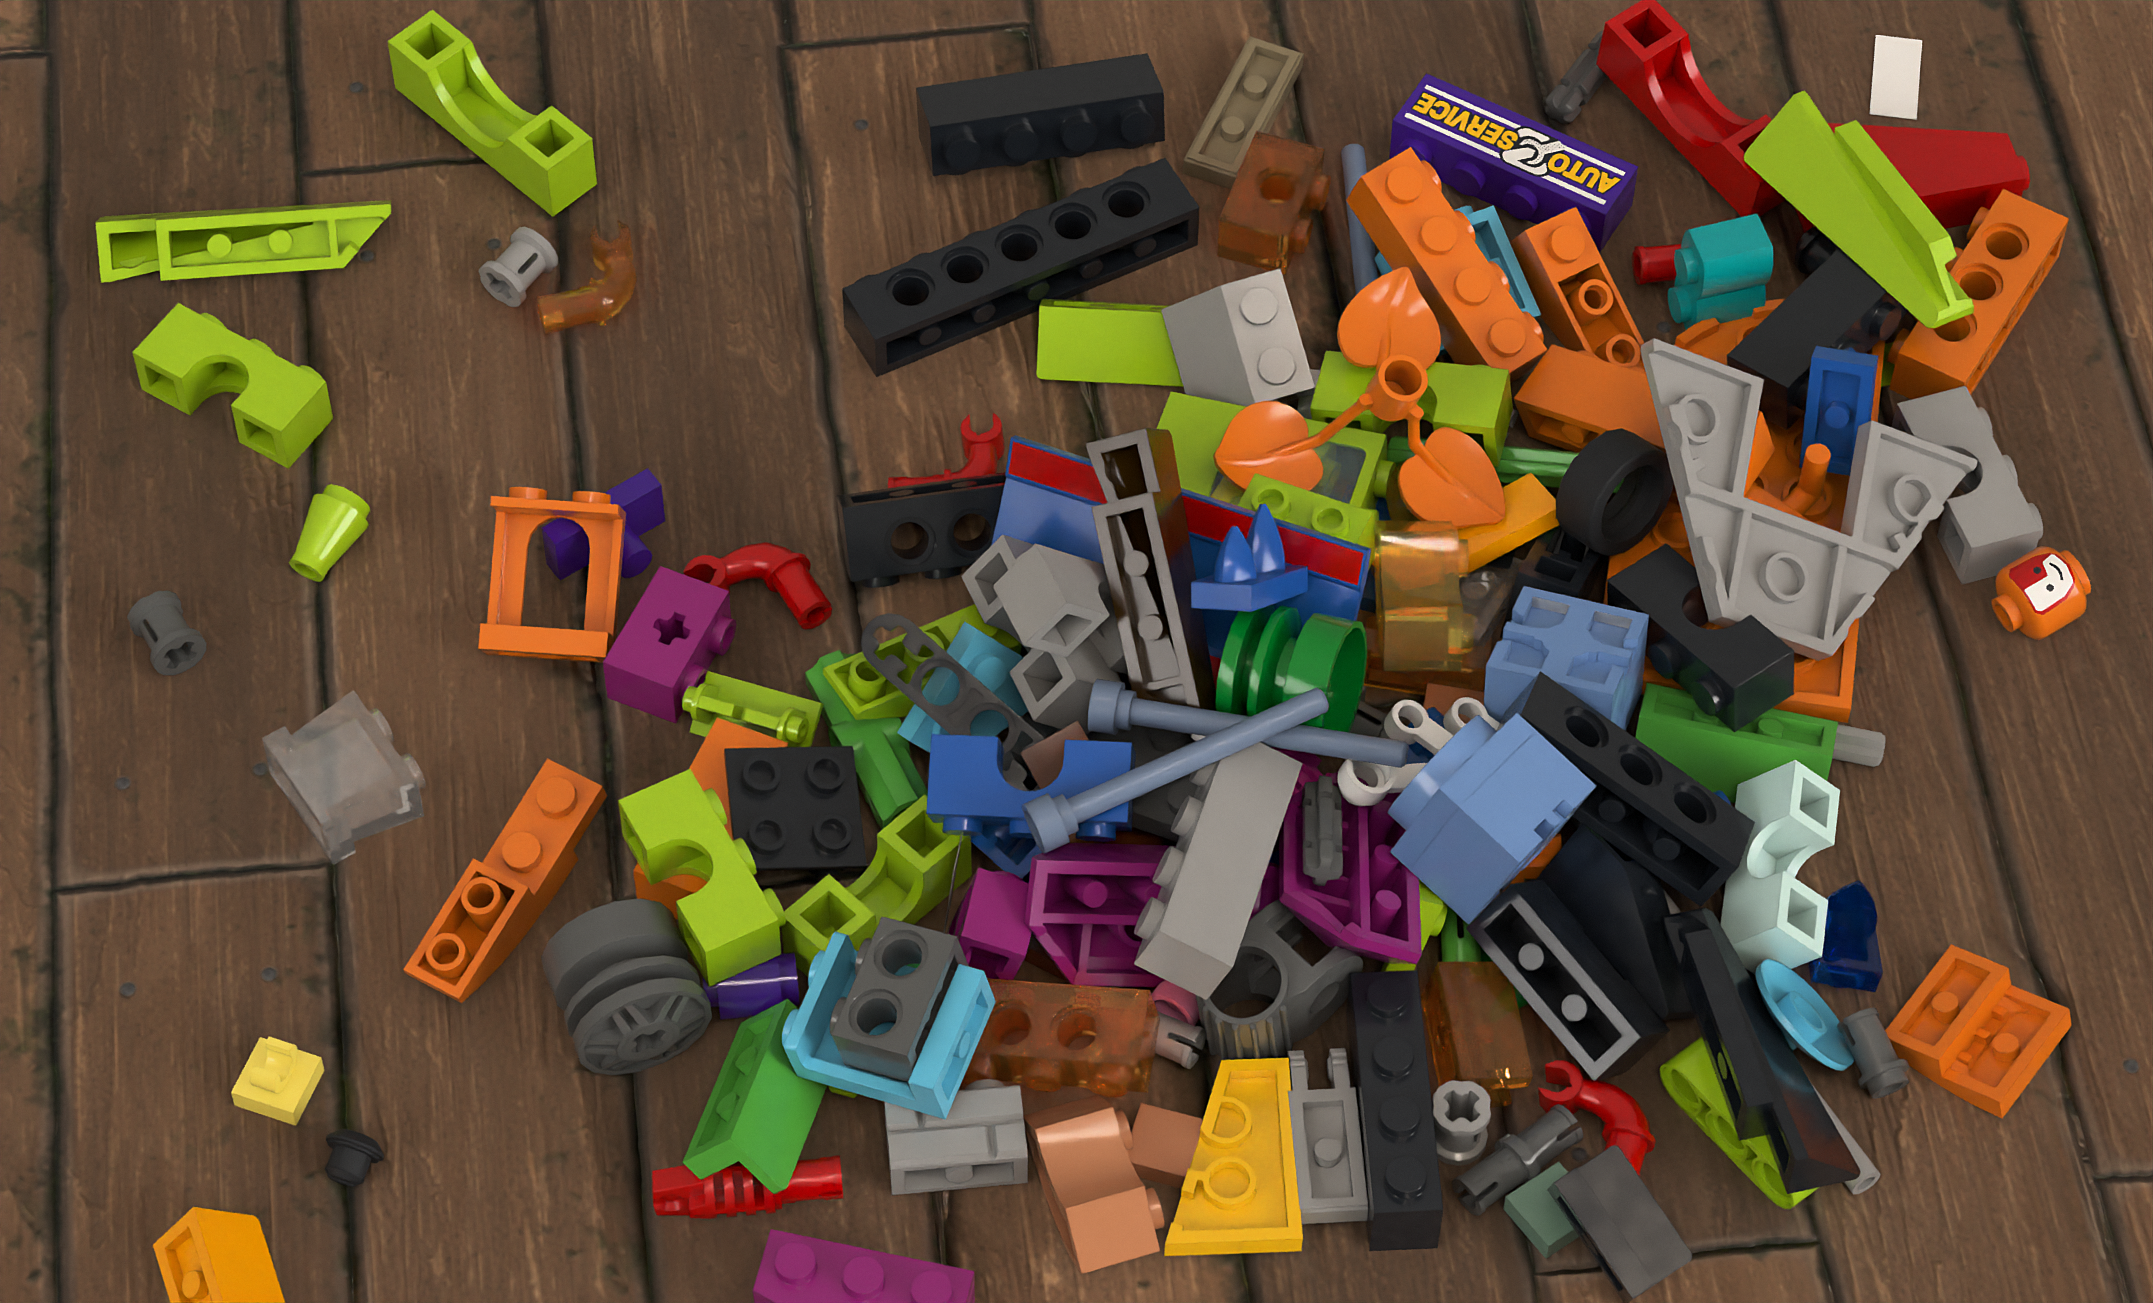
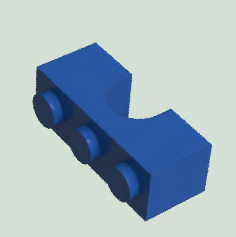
M931 734L926 814L933 823H943L942 832L946 834L978 836L982 835L983 825L1009 826L1010 836L1034 839L1025 820L1022 804L1046 793L1051 798L1063 794L1068 799L1135 769L1136 752L1132 742L1065 740L1063 766L1058 777L1043 789L1023 791L1014 788L1004 779V746L998 737ZM1133 799L1079 823V831L1076 832L1075 838L1085 841L1109 842L1116 840V831L1132 832Z

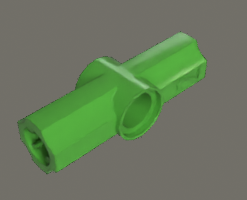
M838 650L820 657L818 662L805 672L806 686L814 701L824 704L821 714L828 726L831 747L853 746L857 784L877 824H879L882 830L924 794L928 796V790L910 758L908 740L897 733L902 725L900 718L856 720L823 675L824 667L855 655V653L845 654Z

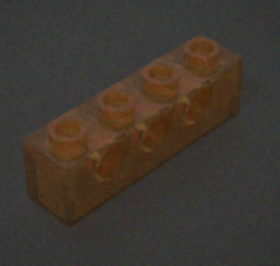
M987 978L996 1003L962 1083L969 1085L978 1080L992 1079L1022 1083L1030 1089L1041 1092L1058 1091L1061 1089V1086L1088 1088L1093 1093L1106 1097H1122L1128 1091L1148 1093L1160 1017L1150 990ZM1013 1032H1029L1028 1036L1020 1043L1014 1045L1002 1044L1004 1039ZM1081 1036L1096 1037L1092 1044L1084 1049H1068L1069 1045Z

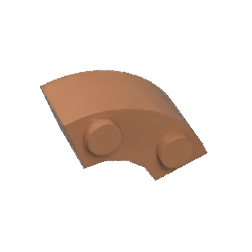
M1097 1094L1023 1116L1027 1141L1049 1210L1072 1262L1081 1274L1160 1251L1155 1230L1164 1227L1162 1208L1154 1188L1145 1189L1129 1158L1127 1150L1133 1149V1139L1127 1118L1122 1109L1114 1111V1107Z

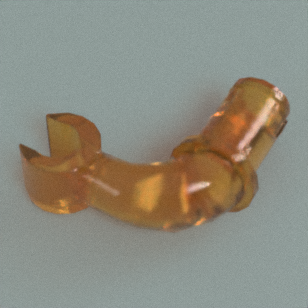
M617 220L619 238L613 240L612 243L599 238L596 226L593 227L590 233L593 262L596 267L605 271V275L601 280L596 281L593 278L588 280V285L577 289L536 296L538 312L545 335L598 322L600 327L606 326V320L618 315L630 302L637 282V276L632 262L634 258L631 232L625 223Z

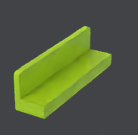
M1042 299L1039 306L1037 377L1045 380L1183 387L1161 309L1171 305Z

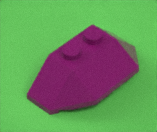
M1337 771L1328 777L1332 778V785L1339 787ZM1356 777L1361 783H1363L1366 786H1369L1365 780ZM1302 791L1292 796L1279 831V901L1329 947L1334 948L1338 946L1354 951L1358 956L1390 964H1417L1422 955L1419 878L1390 852L1406 831L1387 813L1402 792L1387 793L1382 801L1372 806L1353 805L1341 794L1343 873L1339 879L1327 880L1325 886L1313 884L1312 877L1303 872Z
M1067 843L1045 854L1040 853L1032 857L1024 923L1032 931L1033 936L1068 983L1073 986L1157 987L1165 980L1134 965L1143 939L1135 935L1134 930L1151 897L1158 898L1161 886L1153 883V877L1164 853L1172 845ZM1268 863L1249 921L1263 908L1278 900L1279 865L1276 863Z

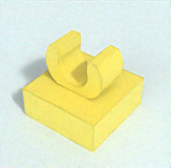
M270 1036L268 1039L260 1037L231 1092L234 1105L296 1126L324 1072L322 1058L298 1050L295 1044Z

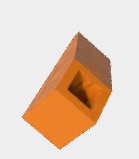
M1577 207L1523 231L1510 241L1541 313L1540 317L1566 349L1575 352L1578 350L1589 351L1601 360L1625 368L1635 366L1645 370L1640 352L1644 341Z

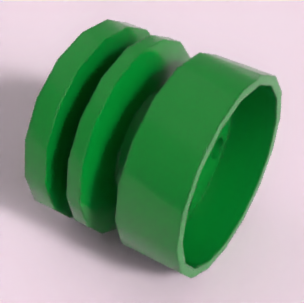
M1272 604L1253 612L1238 611L1230 627L1222 653L1217 677L1216 711L1251 717L1317 687L1324 692L1329 704L1328 711L1300 725L1350 732L1360 703L1366 673L1367 635L1363 623L1332 615L1314 613L1302 628L1301 617L1297 608L1279 606L1275 610Z

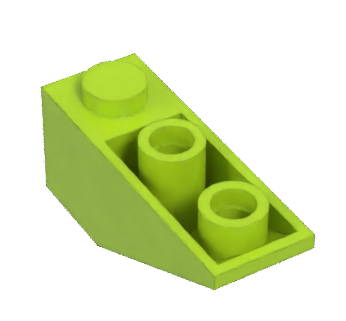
M975 604L919 627L945 651L951 645L963 623L966 622L1019 655L1021 653L1022 644L1008 632L985 624ZM905 633L881 643L875 654L883 661L892 654L905 663L908 668L898 673V677L906 684H909L917 667L925 660L933 657L934 653L924 645L918 657H916L902 642L907 634ZM863 651L823 668V675L856 720L907 717L915 704L868 662ZM936 668L931 669L925 674L921 685L922 691Z

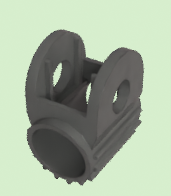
M1279 899L1272 902L1248 921L1232 969L1208 999L1205 1000L1196 995L1201 1027L1206 1029V1040H1208L1210 1055L1218 1054L1222 1060L1285 1058L1288 1051H1292L1295 1042L1310 1036L1344 1003L1348 997L1350 973L1362 972V959L1354 951L1335 946L1312 967L1293 950L1303 939L1300 933L1304 924ZM1244 1000H1259L1271 1004L1262 1013L1248 1018H1236L1223 1013L1232 1004Z

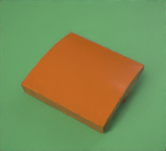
M1951 944L1885 1031L1897 1056L1900 1059L1907 1060L1909 1066L1957 1097L2003 1119L2072 1024L2069 1008L2011 985L2008 967Z

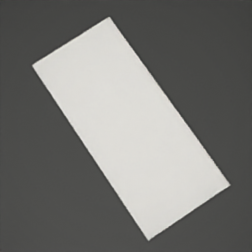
M1876 35L1870 101L1871 115L1917 120L1922 40Z

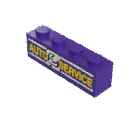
M1427 73L1393 119L1389 159L1411 147L1420 161H1427L1435 169L1441 182L1454 187L1464 195L1479 198L1507 211L1518 219L1528 220L1534 224H1540L1577 207L1599 253L1633 204L1638 166Z

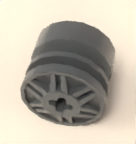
M640 898L615 901L588 910L566 923L548 941L541 956L543 970L557 1006L565 1011L566 1028L569 1036L573 1038L578 1059L583 1066L594 1073L607 1075L627 1074L662 1064L687 1050L704 1034L712 1019L709 999L705 990L700 987L696 968L688 963L687 946L674 915L661 902Z

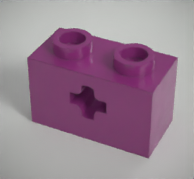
M660 566L603 661L607 698L676 724L684 711L682 699L686 689L689 686L698 688L700 684L704 683L708 668L716 654L723 656L730 648L734 639L736 620L731 618L729 591Z

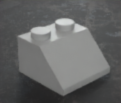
M1281 268L1218 286L1161 309L1185 394L1246 407L1261 401L1285 403L1314 394V381Z

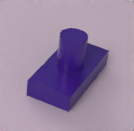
M648 468L604 492L611 495L610 504H618L626 512L621 576L624 578L637 576L649 566L652 560L651 551L638 536L665 522L662 485ZM559 518L541 527L546 564L559 580L589 565V538L579 524L572 520Z

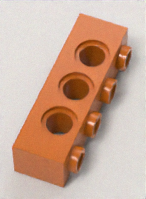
M2004 189L1990 210L1981 207L1968 230L1966 239L1969 240V243L1964 250L1955 247L1957 257L1945 264L1946 270L1967 296L1972 299L1974 313L1936 328H1927L1914 317L1917 323L1912 331L1903 328L1890 349L1887 361L1895 366L1889 389L1911 400L1963 386L1967 387L1971 395L2059 257L2069 218Z

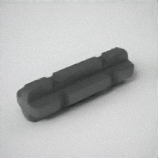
M1603 31L1595 35L1588 44L1590 49H1586L1581 53L1560 80L1562 84L1557 85L1546 98L1547 107L1545 108V113L1550 119H1557L1562 125L1573 122L1582 110L1580 106L1585 105L1607 78V75L1596 65Z
M1319 776L1317 782H1306L1302 788L1303 872L1311 876L1312 883L1318 886H1325L1327 880L1339 879L1343 873V856L1341 853V792L1339 787L1332 785V778L1328 776Z

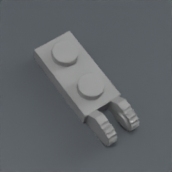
M1330 1049L1329 1057L1327 1058V1077L1331 1081V1089L1308 1090V1062L1304 1058V1051H1288L1287 1058H1289L1291 1091H1288L1302 1224L1367 1221L1368 1197L1356 1088H1350L1346 1049Z

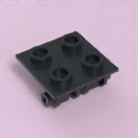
M853 746L724 749L733 840L737 838L744 840L754 859L757 871L808 870V872L815 875L816 883H819L828 874L839 882L842 879L841 871L845 869L866 868L867 863Z

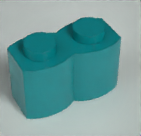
M1758 214L1685 231L1681 249H1677L1674 253V264L1677 273L1675 285L1668 290V305L1676 323L1683 322L1687 330L1694 324L1711 318H1716L1719 323L1750 317L1753 314L1754 308L1765 306V284L1769 282L1773 269V245Z

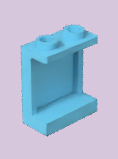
M835 931L826 951H819L812 961L808 975L809 989L800 1009H793L784 1024L782 1045L796 1075L946 1120L996 1003L985 972L965 965H958L909 1081H901L845 1065L830 1034V1020L833 1009L841 997L848 996L856 978L855 962L858 951L853 947L849 935ZM905 965L895 975H907L917 968ZM886 1022L879 1024L869 1035L883 1034L889 1031L895 1023Z

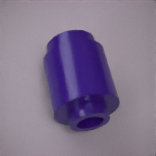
M795 952L782 953V955L710 987L703 977L704 990L711 1007H719L720 1020L752 1017L786 999H789L795 1006L800 1005Z

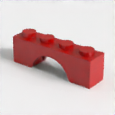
M1641 0L1605 22L1596 65L1741 217L1758 214L1760 217L1786 200L1744 161L1746 150L1772 119L1767 114L1755 120L1742 118L1726 108L1716 98L1696 66L1691 51L1689 34L1656 0Z

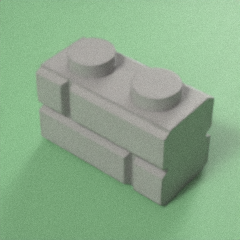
M992 1079L972 1082L965 1090H958L946 1120L884 1102L892 1195L1028 1183L1027 1143L1020 1085L1004 1086L1002 1082Z

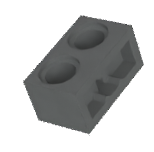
M881 917L873 938H866L859 948L855 962L856 978L848 996L841 997L837 1001L831 1015L830 1034L845 1065L901 1081H909L958 965L968 966L957 936ZM920 964L917 969L907 975H895L905 965ZM886 1022L895 1023L889 1031L883 1034L869 1035L879 1024Z

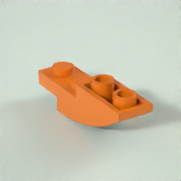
M547 758L483 862L472 859L403 969L404 972L460 1003L464 1002L521 942L579 860L574 849L607 797L603 786Z

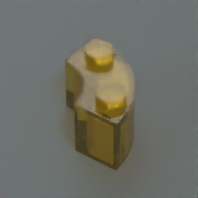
M1375 520V605L1378 646L1383 671H1461L1462 653H1472L1474 642L1473 615L1463 614L1459 587V577H1467L1468 540L1458 539V531L1452 521Z

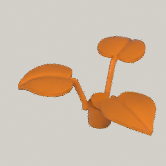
M1408 267L1393 270L1369 283L1350 301L1340 317L1337 338L1343 356L1348 362L1357 367H1376V373L1368 383L1365 394H1362L1357 402L1318 434L1309 438L1307 423L1304 417L1294 408L1278 401L1254 403L1241 410L1232 419L1219 447L1213 455L1215 466L1232 485L1243 492L1246 491L1255 473L1311 491L1319 483L1323 475L1322 462L1313 449L1323 445L1363 411L1370 409L1376 417L1385 421H1399L1404 418L1408 420V446L1415 456L1406 460L1401 466L1398 473V488L1401 499L1415 517L1431 526L1445 529L1495 525L1505 517V499L1501 482L1486 452L1474 439L1462 431L1443 427L1432 432L1424 445L1420 440V419L1424 415V411L1417 405V402L1427 388L1428 376L1426 370L1434 363L1439 354L1441 335L1436 318L1419 292Z

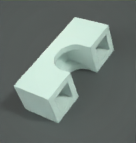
M1797 760L1742 782L1737 786L1735 808L1753 820L1755 824L1739 867L1726 880L1721 927L1744 967L1753 974H1755L1756 967L1766 959L1778 961L1792 969L1822 957L1828 900L1795 879V876L1810 856L1834 845L1840 790Z

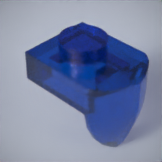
M1857 880L1832 892L1826 898L1828 900L1823 953L1822 957L1808 962L1811 982L1827 984L1836 988H1852L1876 992L1883 974L1876 932L1878 916L1873 897L1864 884Z

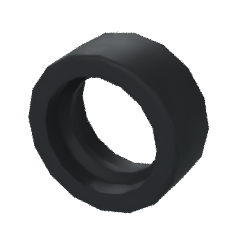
M1623 428L1606 431L1590 441L1573 459L1561 480L1556 497V518L1562 529L1593 551L1606 556L1624 553L1641 542L1657 524L1667 507L1673 489L1674 481L1667 454L1635 433ZM1624 479L1615 497L1605 507L1615 487Z

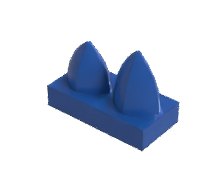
M1820 346L1815 347L1811 357L1799 468H1802L1807 447L1812 444H1822L1831 453L1827 472L1850 476L1858 426L1871 421L1878 355L1858 353L1852 347L1845 348L1844 350Z
M1266 504L1259 505L1253 517L1247 538L1244 537L1238 526H1231L1219 549L1214 565V574L1191 582V608L1253 612L1308 592V566L1285 564L1282 540L1277 525Z

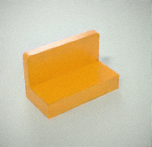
M192 1207L153 1244L170 1303H285L260 1221L254 1215Z

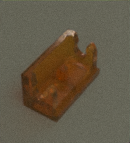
M1494 961L1438 962L1421 994L1438 1086L1440 1087L1452 1080L1460 1082L1473 1081L1483 1087L1490 1096V1108L1510 1105L1512 1099L1509 1089L1528 1087L1533 1079L1513 984Z

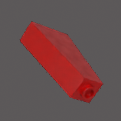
M1827 123L1833 133H1835L1836 127L1844 125V123ZM1860 124L1944 229L1971 224L1981 207L1991 209L2003 189L2022 197L2023 191L2029 188L2030 174L2027 162L2022 155H2016L2008 133ZM1795 208L1805 233L1815 225Z

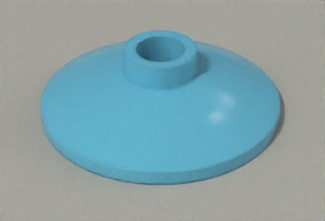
M1766 959L1760 963L1755 970L1760 995L1769 1014L1781 1030L1792 1051L1799 1048L1817 1062L1839 1071H1843L1852 1065L1854 1058L1843 1035L1837 1029V1024L1840 1021L1820 995L1803 978L1784 964L1771 959Z

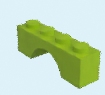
M434 10L429 11L388 40L395 88L552 217L597 185L592 137L552 105L537 116L526 112L512 102L495 84L484 68L472 41Z

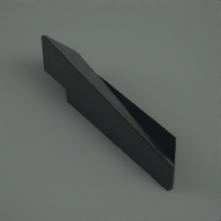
M1704 907L1661 916V925L1739 1141L1766 1135L1787 1194L1857 1179L1861 1173L1860 1168L1784 1035L1769 1014L1760 993L1714 913Z

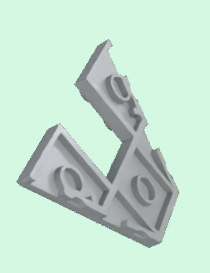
M1655 338L1642 344L1640 352L1709 622L1728 628L1751 614L1791 647L1795 653L1817 661L1832 656L1848 636V629L1855 619L1864 615L1875 600L1873 595L1889 574L1899 569L1922 539L1924 528L1930 521L1938 518L1944 510V502L1963 477L1976 468L1978 460L1873 420L1858 426L1841 532L1829 529L1743 497L1764 379Z

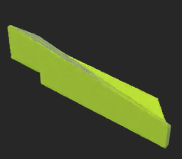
M1806 91L1794 94L1746 150L1744 155L1745 163L1925 327L1936 328L1974 313L1972 299L1967 296L1945 268L1946 263L1957 257L1950 235L1859 122L1854 120L1835 128V133H1833Z
M391 200L100 217L95 224L101 283L113 282L159 270L160 279L164 281L344 268L374 231L391 214Z

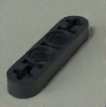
M887 613L877 616L867 624L862 633L861 647L865 658L877 671L950 735L972 736L970 730L974 718L983 711L992 710L1001 713L1008 721L1009 735L1002 744L1004 746V755L1013 749L1021 732H1025L1033 739V743L1024 747L1023 750L1045 739L909 619L900 614ZM898 626L904 628L907 634L902 642L916 657H918L924 645L934 653L933 657L925 660L917 667L909 684H906L898 677V673L908 668L905 663L892 654L887 656L884 661L875 654L880 643L874 635L881 627L890 632L894 631ZM937 667L952 670L960 683L959 693L955 700L943 706L933 705L928 702L923 696L921 689L925 674ZM1013 759L1009 770L1005 771L1003 769L1005 781L1016 789L1031 791L1022 783L1027 777V771ZM1036 786L1032 791L1040 790L1039 786Z

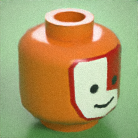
M2040 546L2003 567L1997 573L1995 587L1998 596L1992 599L1991 603L1998 620L2009 632L2018 629L2029 638L2041 640L2075 621L2085 612L2086 595L2091 592V585L2080 562L2069 551L2063 550L2058 552L2054 548Z

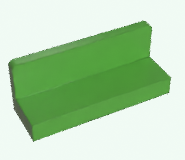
M1647 683L1635 738L1710 791L1721 790L1730 802L1735 803L1738 784L1794 760H1797L1827 781L1838 722L1771 708L1744 727L1733 732L1715 715L1705 714L1687 691Z
M789 999L740 1023L683 1160V1163L700 1180L739 1161L773 1194L783 1191L788 1187L827 1088L825 1084L798 1077L782 1045L784 1024L793 1009H798Z

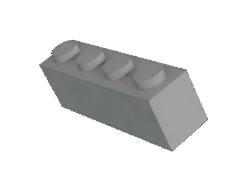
M1259 742L1190 774L1189 782L1197 785L1194 797L1190 795L1186 797L1172 824L1171 832L1179 835L1176 848L1170 846L1166 850L1155 871L1153 883L1161 886L1158 898L1151 897L1137 921L1134 934L1143 939L1134 965L1205 1000L1208 999L1234 965L1303 763Z

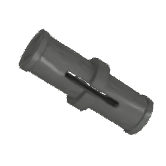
M1557 1104L1519 1134L1504 1135L1496 1141L1493 1153L1463 1175L1453 1179L1452 1187L1455 1193H1460L1464 1189L1468 1191L1458 1198L1460 1203L1471 1214L1479 1216L1485 1212L1486 1208L1519 1184L1524 1185L1541 1173L1540 1169L1572 1145L1582 1141L1583 1131L1581 1127L1576 1126L1571 1131L1567 1129L1575 1124L1577 1119L1567 1108Z

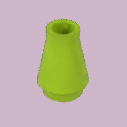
M327 485L322 494H315L312 498L296 551L289 561L290 566L308 579L317 582L323 581L328 570L368 528L369 525L366 518L370 513L369 505L357 494L338 485Z

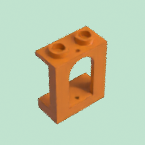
M510 487L509 497L491 496L490 506L496 510L487 623H480L478 649L487 655L603 663L616 641L626 512L618 504H610L611 495L600 492L574 491L572 493V501L547 500L548 491L544 489ZM564 518L575 521L584 529L589 538L590 558L584 630L522 626L528 547L536 529L551 519Z

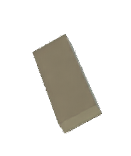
M1249 36L1183 160V174L1238 192L1303 68L1304 53Z

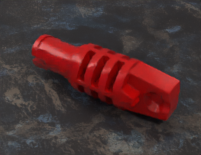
M840 1155L798 1160L788 1187L776 1194L769 1191L739 1161L702 1180L686 1165L653 1170V1207L658 1216H690V1218L717 1219V1214H726L727 1218L737 1217L739 1212H746V1216L756 1215V1211L765 1210L766 1214H775L776 1210L783 1209L782 1204L795 1203L796 1201L844 1199Z

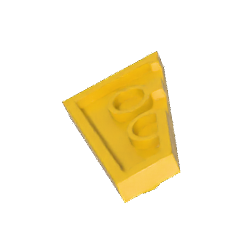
M1289 1058L1221 1060L1201 1124L1200 1136L1191 1166L1187 1170L1181 1189V1198L1173 1223L1171 1222L1166 1238L1164 1256L1302 1251L1301 1209L1299 1206L1288 1091H1291Z

